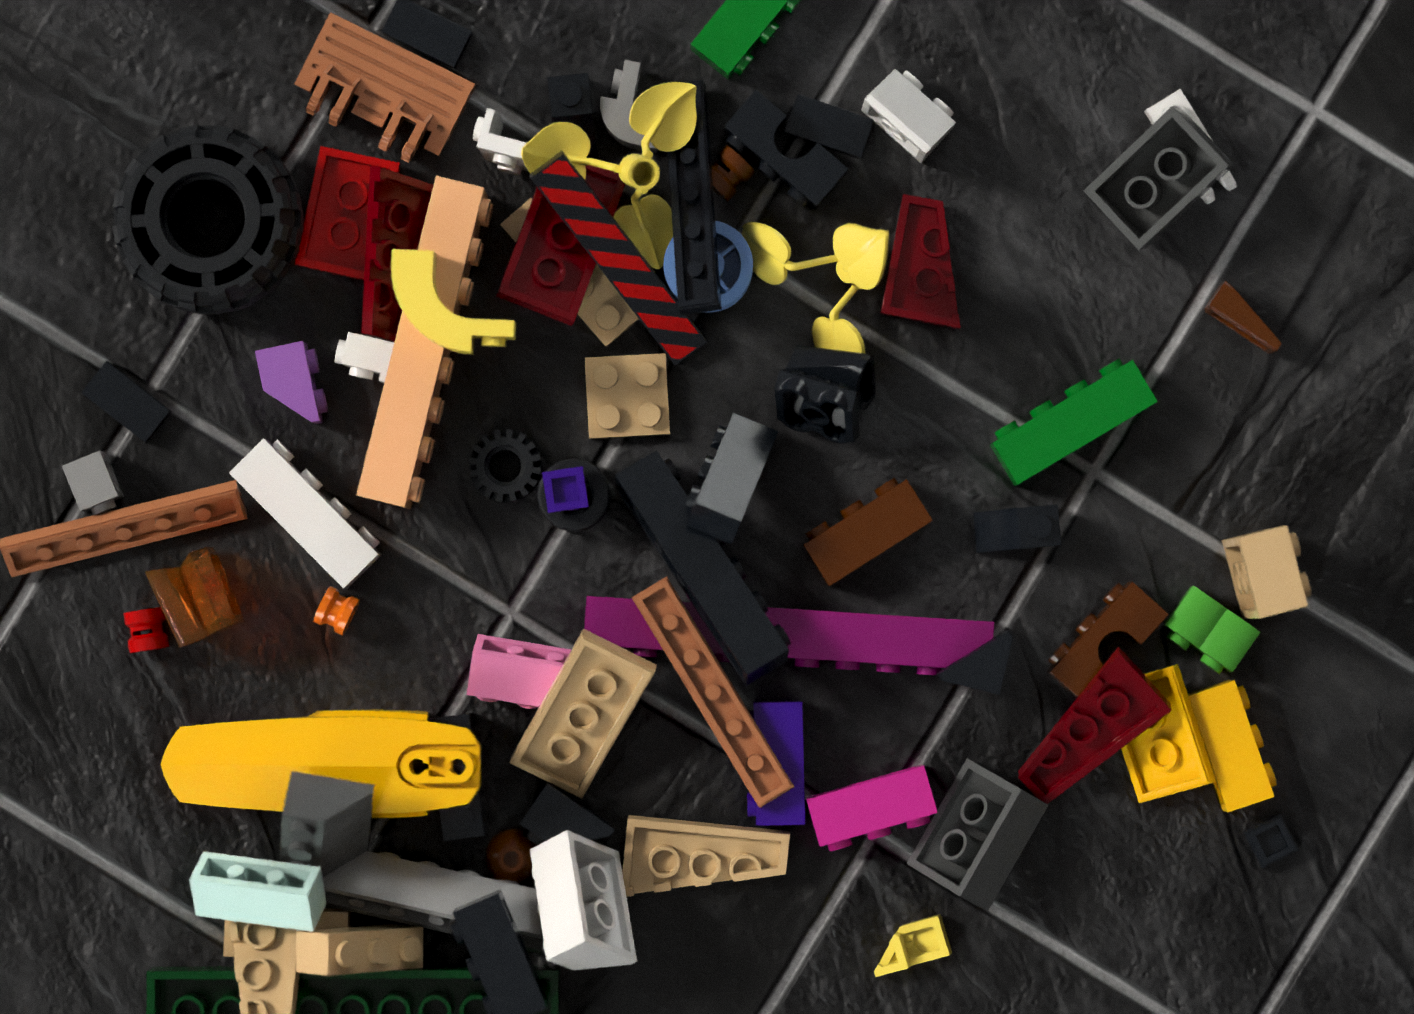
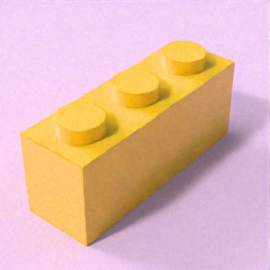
M1227 680L1188 693L1216 778L1213 784L1222 811L1231 812L1273 798L1274 794L1271 787L1277 786L1276 778L1270 763L1263 764L1258 749L1264 747L1257 725H1250L1245 712L1251 706L1244 686L1237 687L1235 680Z

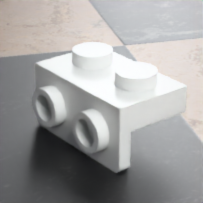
M487 108L485 117H478L475 124L473 141L478 142L476 147L486 161L497 164V169L502 172L520 175L522 170L528 171L521 156L522 147L526 142L501 136L504 123L496 110Z

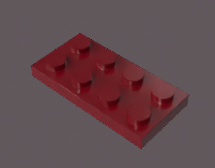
M585 165L586 182L612 216H614L625 183L621 180L619 173ZM537 187L496 296L572 326L576 320L596 263Z

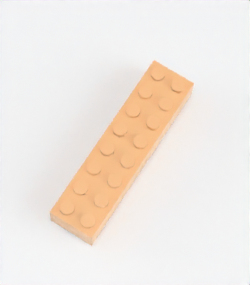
M436 176L418 250H431L437 254L436 290L442 304L449 311L459 316L461 306H469L474 282H471L469 274L471 266H479L484 243H481V239H478L481 226L488 228L494 204H491V199H488L489 196L484 187ZM403 310L357 496L411 509L412 503H420L425 479H422L419 475L422 463H430L435 440L430 438L429 435L432 423H440L445 401L439 398L442 383L447 385L450 383L454 361H452V358H449L450 350L426 338L413 326Z

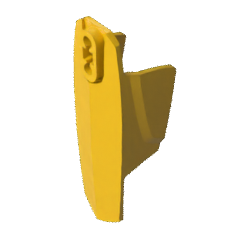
M380 709L323 710L307 717L179 727L164 752L161 768L168 786L178 801L182 803L283 812L291 771L372 784L374 785L372 818H405L428 816V810L469 804L481 787V745L469 728L428 721V712ZM417 758L429 765V768L421 774H417L413 770V762ZM456 759H461L465 763V771L461 775L457 774L453 769V763Z

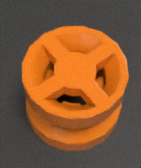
M329 586L320 602L313 622L319 625L328 624L334 628L336 633L343 636L356 613L360 599L354 596L346 598L340 595L337 588Z

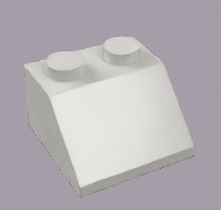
M894 69L864 99L861 111L870 119H873L880 128L922 163L953 129L956 122L950 117L954 112L939 98L936 97L931 101L920 91L924 86L911 73L905 71L901 74Z

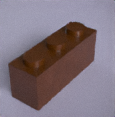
M894 477L874 490L878 496L875 500L864 506L859 499L840 512L844 519L834 526L829 527L825 521L806 533L810 541L802 546L828 586H831L933 521L907 479L898 484Z

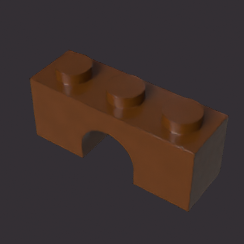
M1133 581L1127 582L1125 586L1118 582L1102 599L1107 604L1097 616L1091 612L1077 626L1075 631L1080 635L1070 646L1065 642L1062 643L1048 659L1053 665L1047 672L1076 699L1103 666L1098 655V648L1101 640L1107 634L1119 631L1126 634L1136 644L1142 645L1169 615Z

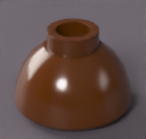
M507 829L501 831L489 842L485 853V862L488 871L496 880H510L521 885L533 878L530 849L537 845L523 835V830Z

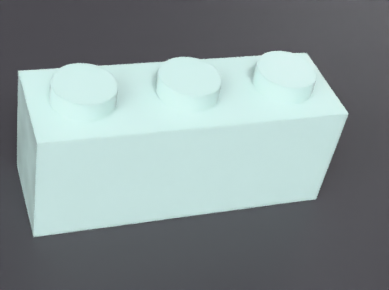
M203 852L189 879L195 914L201 917L314 932L327 904L321 867Z

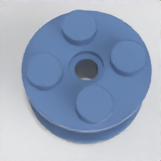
M715 221L721 309L704 313L719 312L737 303L746 293L753 273V257L747 241L736 229L719 221ZM672 238L665 252L663 266L667 286L677 299L674 240Z

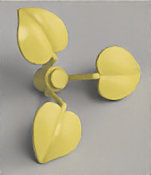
M667 82L647 89L636 98L630 110L629 123L634 131L645 135L641 141V155L630 154L620 164L587 158L591 147L587 134L573 123L556 122L544 127L522 147L521 156L524 165L531 174L563 150L584 179H586L585 165L619 173L621 180L626 185L636 188V191L631 196L632 205L621 206L616 210L613 217L651 267L661 269L667 246L673 238L672 210L662 197L655 194L647 195L639 201L642 194H646L649 189L656 185L660 176L657 163L651 159L653 152L650 151L649 143L651 142L660 151L671 152L681 149L689 142L696 127L697 88L690 83Z
M758 222L744 224L742 226V236L747 241L752 253L753 272L768 284L778 285L783 283L787 279V270L796 271L837 262V275L843 282L851 283L852 286L831 310L829 318L820 316L814 320L812 327L813 342L815 347L865 353V345L861 334L852 323L845 319H839V313L859 289H872L881 281L887 260L889 231L870 229L857 224H844L838 227L833 235L834 255L792 262L789 261L791 256L790 245L777 230Z

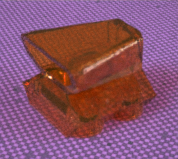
M206 546L190 552L180 567L145 572L179 648L186 647L245 623L239 603L229 585L224 567L214 547Z

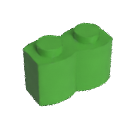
M1194 585L1189 587L1163 625V627L1170 631L1166 636L1167 639L1187 651L1189 646L1203 654L1199 661L1218 674L1223 669L1233 672L1260 634V631Z

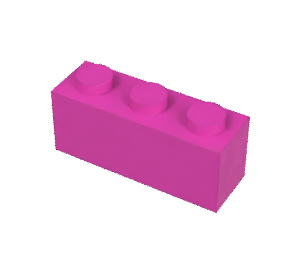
M922 764L805 798L820 847L828 845L829 851L853 845L852 837L866 833L868 840L892 834L891 826L906 822L907 829L928 824L931 822L929 815L938 813L926 770Z

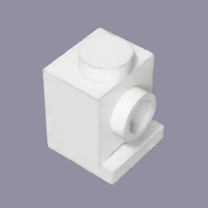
M348 332L347 339H340L338 342L334 363L350 367L349 375L372 380L374 373L380 374L378 381L384 383L394 342Z

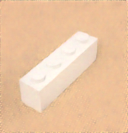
M263 438L229 474L344 589H348L382 555L376 549L380 544L379 540L364 526L357 530L347 520L351 512L336 497L329 502L318 491L323 484L307 468L300 473L290 463L295 456L278 439L272 444L269 440Z

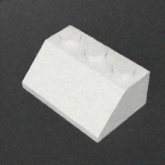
M568 830L531 848L532 876L535 880L538 900L537 911L541 919L544 939L543 949L547 961L571 970L631 965L637 962L619 851Z

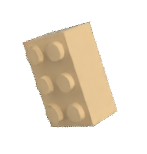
M1287 525L1267 528L1222 540L1242 619H1260L1308 606L1306 597L1311 596L1310 583L1305 572L1299 573L1296 557L1301 556L1300 545L1296 533H1289Z

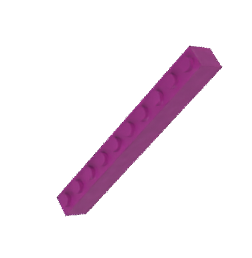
M586 596L584 629L620 647L633 648L632 653L641 657H657V649L663 650L633 599ZM683 602L719 662H730L692 603ZM768 607L769 611L765 613L773 626L780 624L791 642V645L788 646V658H795V666L819 668V660L836 661L835 669L860 670V662L876 663L877 672L900 673L901 665L917 666L916 674L937 675L936 673L941 668L949 666L994 637V622L771 607Z

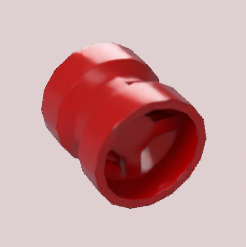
M164 607L123 613L125 625L130 628L131 634L128 640L129 653L170 647L168 635L163 632L162 626L166 619ZM145 630H152V631H153V633H148V634H142V635H141V631H145Z

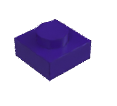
M583 466L542 472L548 513L589 507Z

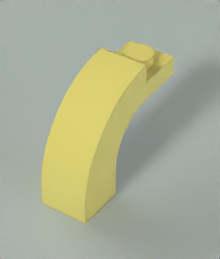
M392 249L391 274L396 298L406 317L426 338L445 349L474 355V338L481 339V346L506 347V340H516V322L514 320L464 318L452 313L442 304L436 290L437 254L434 251Z

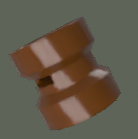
M727 145L718 153V160L711 165L713 191L728 202L736 194V187L741 182H747L755 174L754 169Z

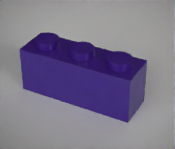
M802 701L753 702V711H749L788 775L794 788L761 808L758 807L750 792H747L748 817H756V826L805 825Z

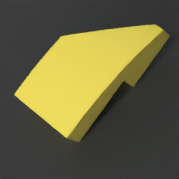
M941 914L901 925L893 935L881 961L875 968V977L951 955L952 950Z

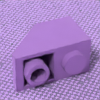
M299 341L255 351L263 391L314 424L323 423L322 413L328 412V406L323 388L316 389L313 374L319 373L320 369L315 349L308 350L307 343Z

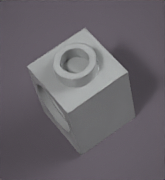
M99 450L62 466L80 511L89 512L92 510L93 515L108 512L117 507L115 500L124 497L106 452Z

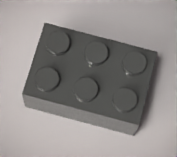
M1172 106L1102 172L1084 192L1138 250L1148 248L1235 164L1180 106Z

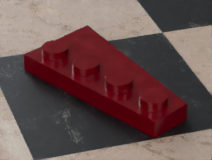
M370 166L361 333L395 342L402 309L393 288L391 274L392 249L418 250L434 185L378 166Z
M1118 647L1019 769V779L1039 800L1048 804L1172 711L1171 703Z

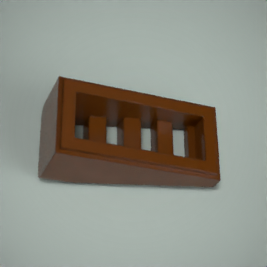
M1226 280L1219 285L1205 306V313L1264 352L1272 354L1277 351L1282 343L1236 289Z

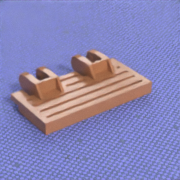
M331 12L294 83L295 86L311 92L318 77L320 78L306 107V112L313 116L321 109L331 84L343 89L329 114L328 123L335 127L341 122L354 95L358 99L351 113L382 129L390 113L393 114L378 146L379 149L385 152L392 147L403 120L416 125L401 152V160L408 163L412 160L426 131L431 134L424 149L440 157L476 87L475 83Z

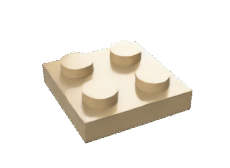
M666 353L585 358L589 439L670 435Z

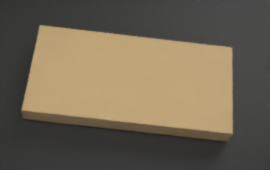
M583 628L513 752L510 764L582 799L654 675L657 665Z

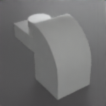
M625 60L623 70L615 69L611 93L618 94L617 99L601 96L600 111L604 126L614 140L628 148L642 151L641 141L645 135L634 131L629 123L630 110L636 98L641 63ZM650 142V151L657 154L658 149Z

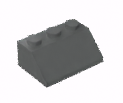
M967 758L937 810L938 813L932 818L907 864L958 896L988 911L1046 811L1048 804Z
M291 771L282 812L280 862L321 867L323 878L368 851L374 785Z

